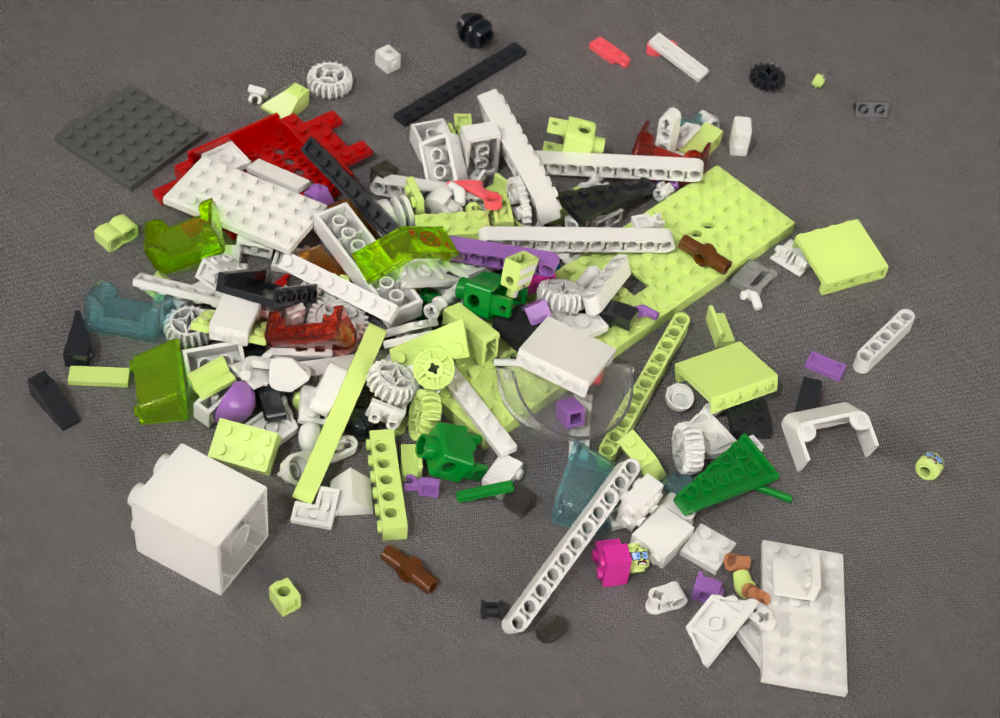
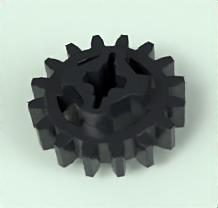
M767 62L766 65L760 63V66L755 64L754 68H751L749 79H751L750 83L754 84L755 88L760 87V90L764 89L766 92L771 89L775 92V88L780 90L784 86L786 75H784V71H780L781 67L776 68L775 64L769 65Z

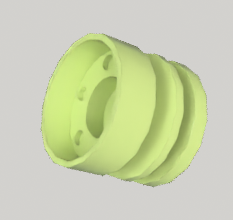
M425 349L414 360V377L419 385L425 389H431L432 391L442 390L454 378V361L442 349ZM431 364L440 367L437 369V374L428 371L431 368Z

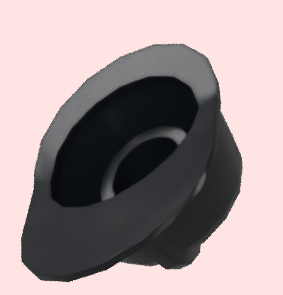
M354 406L345 429L357 441L366 442V439H369V431L379 430V425L368 420V416L365 415L366 408Z

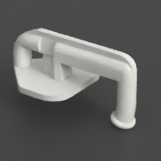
M248 356L244 360L239 376L240 379L246 381L251 378V367L268 369L269 384L273 389L292 392L309 380L311 369L308 365L297 362L289 357L276 356L274 358Z

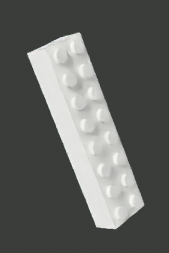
M347 202L314 214L313 230L353 283L401 307L393 324L382 320L388 329L422 315L423 300L413 288L402 287L399 269Z

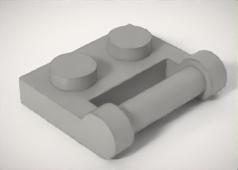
M749 259L731 279L730 284L742 291L746 289L754 290L760 296L764 287L771 280H774L778 273L775 269H768ZM761 275L764 276L756 286H752Z

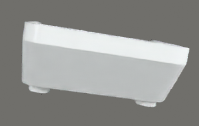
M847 402L787 414L783 418L781 426L797 472L801 471L811 460L805 442L813 440L816 435V429L850 422L857 433L865 457H869L879 446L869 416Z

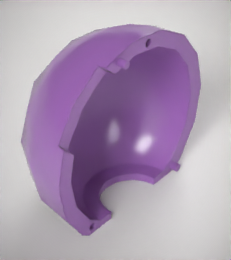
M245 380L232 383V386L226 392L215 414L216 423H218L219 418L242 424L250 418L256 406V397L253 388Z

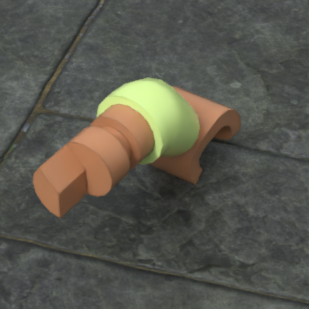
M736 553L725 554L724 566L728 571L734 572L733 581L736 593L743 599H756L768 605L770 595L756 587L748 571L751 557Z

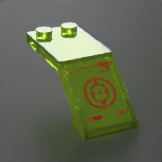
M401 226L351 255L369 285L414 259L440 258L445 263L460 254L443 226Z

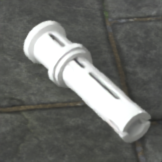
M458 282L442 296H436L432 303L424 306L423 310L427 318H438L440 313H443V310L448 308V304L456 299L455 291Z

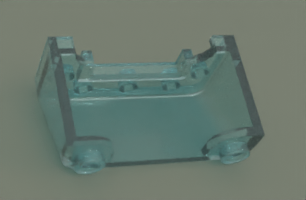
M98 280L85 295L84 323L86 329L97 334L154 342L161 335L164 320L173 302V295L156 293L153 303L117 297V288L112 282Z
M575 441L556 493L551 523L570 528L617 464L585 444ZM604 495V499L608 503L607 497ZM593 510V514L597 518L596 512ZM607 518L600 526L601 529L605 528ZM582 525V530L586 533L585 527ZM600 528L594 535L598 536Z

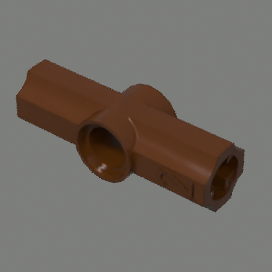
M686 234L678 243V248L691 255L699 266L707 265L725 275L732 265V261L718 254L716 248L710 243L703 245Z
M393 544L384 548L380 559L392 567L403 582L413 583L427 595L432 594L436 590L440 579L426 570L423 563L416 556L412 555L409 557Z

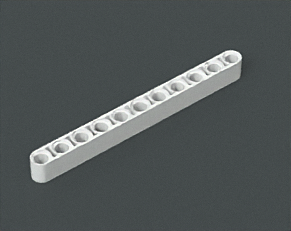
M534 150L533 154H537L540 161L539 165H543L547 175L626 179L646 177L650 180L698 182L703 178L704 163L698 158Z
M485 226L478 231L479 240L550 252L667 253L675 248L672 232L667 228Z
M630 458L615 466L503 618L501 626L505 633L512 635L522 632L528 627L616 506L623 493L639 474L640 464L636 459ZM604 495L607 497L608 503L605 501ZM593 510L596 512L597 518L594 516ZM582 525L585 527L586 533L582 530ZM559 556L562 557L563 564L560 562ZM548 572H550L552 576L551 580L548 577ZM536 587L540 590V596L536 592ZM525 603L528 605V612L524 608ZM513 619H514V620L516 621V623H517V627H516V628H515V627L513 626V624H512V620H513Z

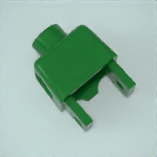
M482 271L471 279L461 277L457 283L455 295L457 299L463 300V306L476 316L490 320L499 316L510 318L512 304L517 305L522 302L526 305L528 288L519 290L518 295L521 297V301L517 297L511 298L506 295L508 288L500 283L501 274Z
M439 422L429 434H421L417 439L415 453L418 458L426 459L429 474L433 477L459 483L462 478L479 482L489 471L488 465L474 462L473 451L477 449L476 447L482 441V437L478 434L469 433L466 426Z

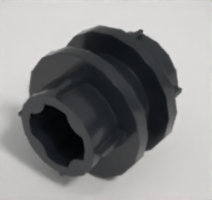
M478 12L463 14L456 24L459 39L470 48H485L493 39L494 33L491 22L484 19V16Z

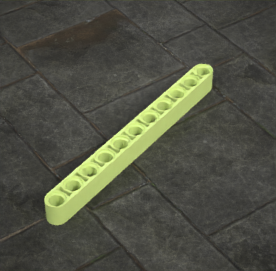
M678 312L673 316L599 446L597 464L605 469L611 468L622 451L617 441L636 426L687 334L690 317L687 314Z
M372 323L368 324L292 495L293 498L312 504L387 330Z

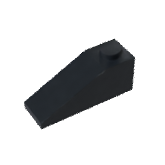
M80 310L75 312L63 352L66 367L89 366L95 357V350H92L91 340Z
M45 370L27 379L29 393L62 431L80 422L56 382Z

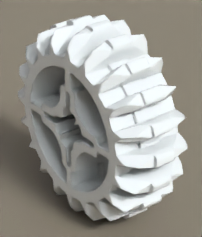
M323 61L322 64L317 63L316 66H312V69L309 70L307 83L309 90H311L312 94H316V97L322 96V99L326 97L330 100L331 98L337 99L338 96L343 98L344 94H348L352 87L353 78L351 71L348 70V67H344L343 63L338 64L337 61L335 63H331V61L326 63Z
M553 278L541 281L536 294L537 300L545 299L552 311L573 313L583 310L582 294L586 289L572 280Z
M185 304L183 308L178 306L177 310L171 309L170 314H167L163 323V331L167 341H170L172 346L176 345L178 349L184 347V349L202 347L203 344L208 345L209 340H212L209 338V333L191 330V322L204 310H207V308L202 309L201 305L195 307L194 304L188 307Z
M384 359L376 361L370 367L366 376V386L370 388V392L375 393V397H380L381 401L385 400L388 404L393 403L395 406L398 404L402 406L405 403L409 404L419 389V383L415 379L414 373L410 372V368L404 367V364H398L397 361L392 362L390 359L388 361Z
M684 421L677 423L671 438L674 465L680 474H697L704 466V454L706 452L702 430L696 422Z

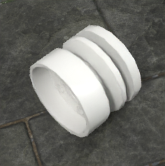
M402 194L398 195V197H391L390 202L387 199L377 201L406 232H409V230L413 231L415 226L414 214L406 195Z

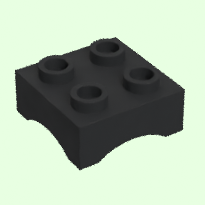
M522 302L512 309L510 318L499 316L493 319L492 328L500 334V338L517 353L519 348L541 324L530 325L526 312L522 311L521 307L525 306Z
M752 399L725 410L730 434L736 440H739L744 433L748 436L754 435L757 438L770 439L772 426L765 399Z

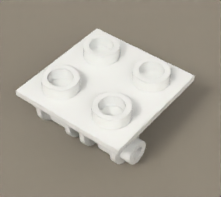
M792 239L784 245H777L775 248L776 253L770 257L776 263L799 277L811 267L800 248H792L794 242Z

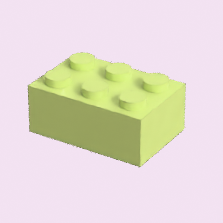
M219 418L208 457L219 463L270 476L282 437L275 432Z

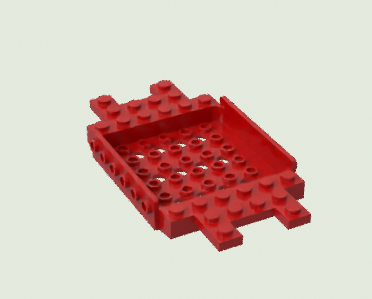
M334 110L307 122H303L295 113L281 119L278 113H274L188 151V160L174 166V173L177 179L152 190V196L161 206L166 205L163 204V197L201 159L202 153L232 141L251 163L261 159L293 174L296 171H303V175H296L310 180L314 184L319 183L327 186L334 199L340 196L341 192L301 151L309 137L316 138L353 177L354 174L349 170L348 166L372 156L373 150L363 140L347 146L332 131V129L343 125V120ZM282 150L285 153L281 155L275 153V151ZM287 160H291L294 162V164L290 165L285 164L284 162ZM308 187L307 189H305L303 192H301L300 194L303 195V196H305V195H304V192L307 191V190L309 189V187ZM195 216L181 223V229L190 239L218 227ZM222 228L232 241L237 239L236 233Z

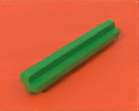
M512 480L459 490L456 492V499L461 503L513 492L515 486Z

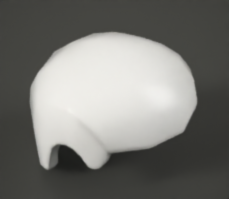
M675 383L667 388L665 401L671 410L683 412L693 405L694 394L687 385Z

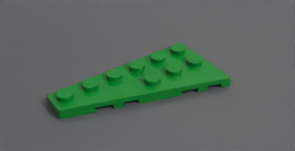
M744 433L727 451H724L707 466L706 470L700 473L692 483L684 487L674 497L673 502L683 515L686 516L776 481L780 474L749 436Z

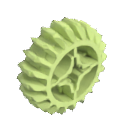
M418 389L416 394H414L411 404H409L410 408L407 418L408 433H410V438L417 441V436L429 434L435 425L441 421V398L439 393L431 389Z

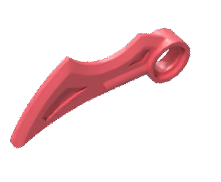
M453 181L463 187L465 191L482 199L487 210H498L502 207V196L498 192L485 189L482 185L483 181Z

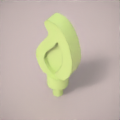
M405 416L399 427L394 430V437L406 432L408 416Z

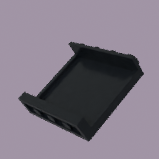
M262 268L218 273L215 291L273 308L292 306L299 303H314L317 297L318 284L283 287L266 282L267 270Z

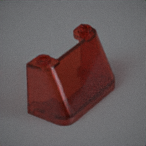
M344 305L334 306V312L331 315H323L322 323L288 325L287 319H281L278 311H270L264 337L268 345L273 348H295L296 352L313 348L315 352H324V349L338 351L352 348L356 342L357 332Z

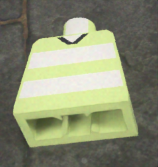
M523 250L505 258L500 283L508 288L507 296L516 298L519 290L530 285L539 261L538 257Z

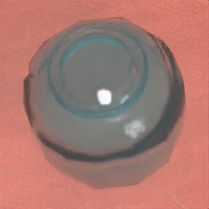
M674 471L664 477L663 488L667 494L670 492L678 494L684 487L692 483L694 479L688 474L677 476Z

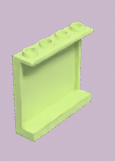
M858 219L848 220L844 223L830 225L822 229H815L807 233H800L796 235L792 245L793 249L800 248L820 280L819 292L821 295L882 279L889 268Z
M740 341L675 364V380L678 383L689 382L710 402L711 414L777 391L778 374Z

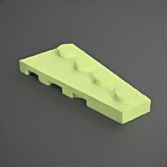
M464 317L390 348L391 361H397L401 365L404 364V367L414 365V360L418 354L429 348L442 349L452 359L470 357Z

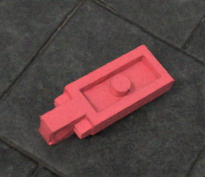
M601 36L589 43V49L612 65L616 63L624 69L629 66L630 58Z

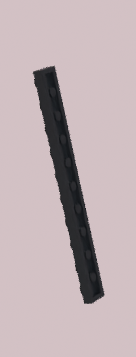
M516 42L512 43L395 112L394 119L404 127L409 126L526 56L527 50Z
M310 136L301 148V151L399 253L404 254L414 239L316 138Z

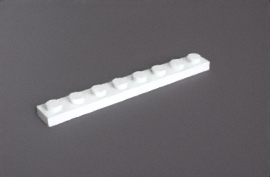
M292 253L290 255L284 254L278 268L310 284H318V288L390 324H393L401 309L398 305Z
M139 273L133 278V286L139 287L141 290H152L161 295L169 294L177 299L193 300V302L198 304L206 303L214 308H217L223 294H225L145 273ZM261 304L260 317H264L268 321H278L283 316L285 307L273 308Z
M431 364V369L437 374V369L440 367ZM454 365V378L446 389L499 458L517 451L516 443Z

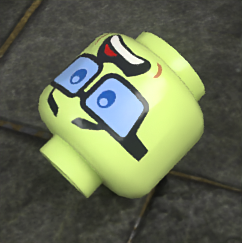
M935 452L922 454L915 465L918 476L927 481L936 479L944 469L942 457Z
M640 543L627 544L632 559L629 574L645 572V569L649 567L647 548L640 547Z

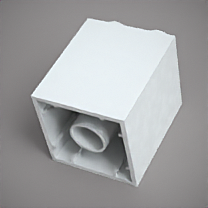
M183 443L179 445L171 456L163 454L156 462L153 476L146 484L141 482L136 484L128 497V505L131 506L133 517L131 529L135 532L137 551L220 596L268 538L267 487Z

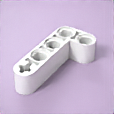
M669 108L659 120L654 156L689 158L687 155L676 151L681 123V113L676 108Z

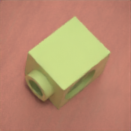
M288 577L278 580L269 586V599L282 617L301 608V595Z

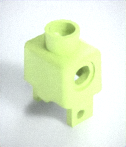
M569 116L568 120L549 117L547 132L562 135L563 144L544 141L542 151L603 154L605 138L595 136L596 124L594 122Z

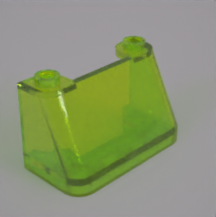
M213 198L204 200L199 204V216L168 227L166 222L161 219L145 222L143 251L156 270L163 274H170L198 264L205 257L221 255L225 252L224 235L218 208Z
M179 339L168 340L134 355L133 360H129L130 372H134L137 405L134 406L135 418L139 417V424L146 425L188 420Z

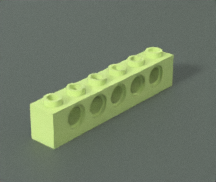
M394 430L369 431V439H366V451H370L371 454L368 455V466L373 469V471H370V481L375 483V487H372L373 500L377 499V504H374L375 516H379L377 532L382 534V541L407 539L408 525Z

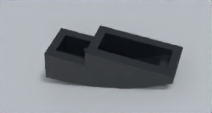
M610 300L598 315L610 328L615 324L629 331L638 318L639 309L619 301ZM585 307L583 310H579V313L586 314Z
M804 376L794 412L816 408L823 381Z

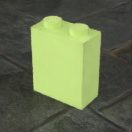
M633 429L617 441L628 459L634 458L639 462V473L642 477L648 473L660 481L667 476L657 457Z

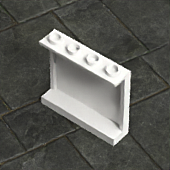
M548 316L519 348L515 364L585 398L589 386L605 366L610 367L617 349Z

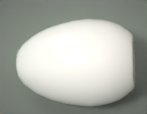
M306 422L301 426L298 440L302 451L309 450L312 452L321 432V427L317 423Z

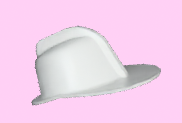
M300 451L288 455L282 461L279 469L280 472L277 473V476H281L286 483L297 486L311 451Z

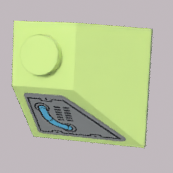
M293 83L282 88L263 103L261 109L270 114L278 113L280 119L293 113L298 115L309 106V90L298 83Z

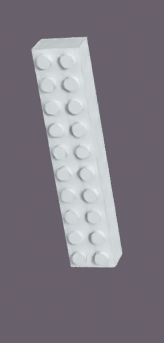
M496 89L478 95L477 99L484 122L495 121L501 133L500 152L513 176H519L524 181V186H526L528 192V199H530L529 205L540 225L561 218L559 210L562 208L559 200H556L558 192L555 186L552 187L549 175L545 176V169L543 165H539L540 161L537 154L533 155L532 145L528 144L525 133L522 134L520 124H516L517 121L514 114H510V107L508 104H505L503 95H499Z

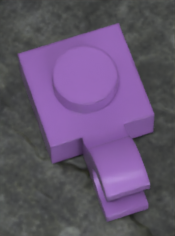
M412 474L406 475V482L411 483L404 484L405 491H418L420 496L438 498L439 479L420 477L418 480Z

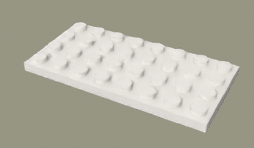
M203 156L163 197V204L288 255L291 254L314 227V214L328 209L326 204L206 156Z
M763 540L761 543V589L770 595L769 604L763 605L773 613L776 625L770 631H761L760 682L845 697L848 693L843 554ZM811 551L819 552L821 588L814 601L773 594V559L804 563V560L808 559Z

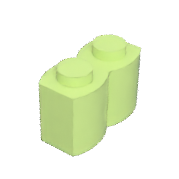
M124 214L112 218L110 222L99 225L94 230L95 241L107 251H115L124 243L131 242L138 236V225Z

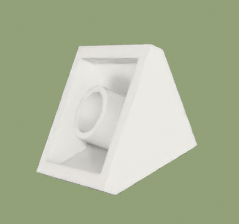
M349 468L330 480V488L340 489L335 516L373 514L370 478Z

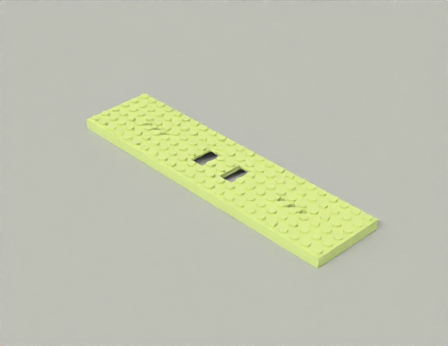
M716 165L704 173L700 181L690 182L643 213H648L650 217L657 213L662 214L659 221L665 220L663 228L670 229L674 239L675 248L667 253L584 252L577 260L567 263L555 271L556 279L572 280L575 283L589 266L595 265L602 271L614 256L627 255L631 274L647 287L634 296L621 286L611 300L633 307L646 305L660 314L656 321L649 317L637 318L629 331L614 324L612 328H608L607 332L594 337L616 348L614 356L616 358L670 320L676 313L681 312L738 272L749 259L755 260L792 234L795 222ZM630 222L622 228H633ZM686 234L703 245L705 243L712 244L718 254L732 261L729 271L722 275L707 265L699 266L696 264L691 255L678 248L681 238ZM536 293L527 297V304L537 300ZM496 317L490 320H483L492 327L493 319H495ZM499 337L497 358L511 359L517 357L518 353ZM471 355L470 357L453 359L454 365L507 433L569 391L522 367L493 366V362L481 367ZM497 367H504L506 370H499ZM446 387L439 392L442 404L441 412L454 424L466 426L469 433L481 435L482 441L478 445L483 450L487 449L490 446Z

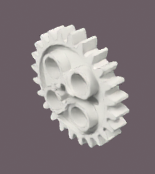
M519 176L510 177L507 180V189L505 190L510 200L513 217L524 227H531L530 199H528V192L526 186H524V181Z
M331 296L330 300L323 297V302L317 300L316 304H312L307 317V327L311 328L310 333H316L315 339L321 337V343L328 341V346L334 343L336 348H338L339 344H342L343 348H346L347 344L353 347L354 342L359 344L370 322H368L369 316H365L366 311H360V308L340 298L335 300L333 296ZM338 310H339V311H340L339 331H338V333H337V332H336V327H337V322H338L337 314H338Z

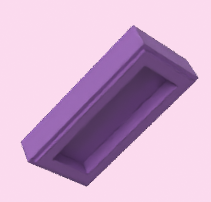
M811 351L804 367L839 382L847 365Z

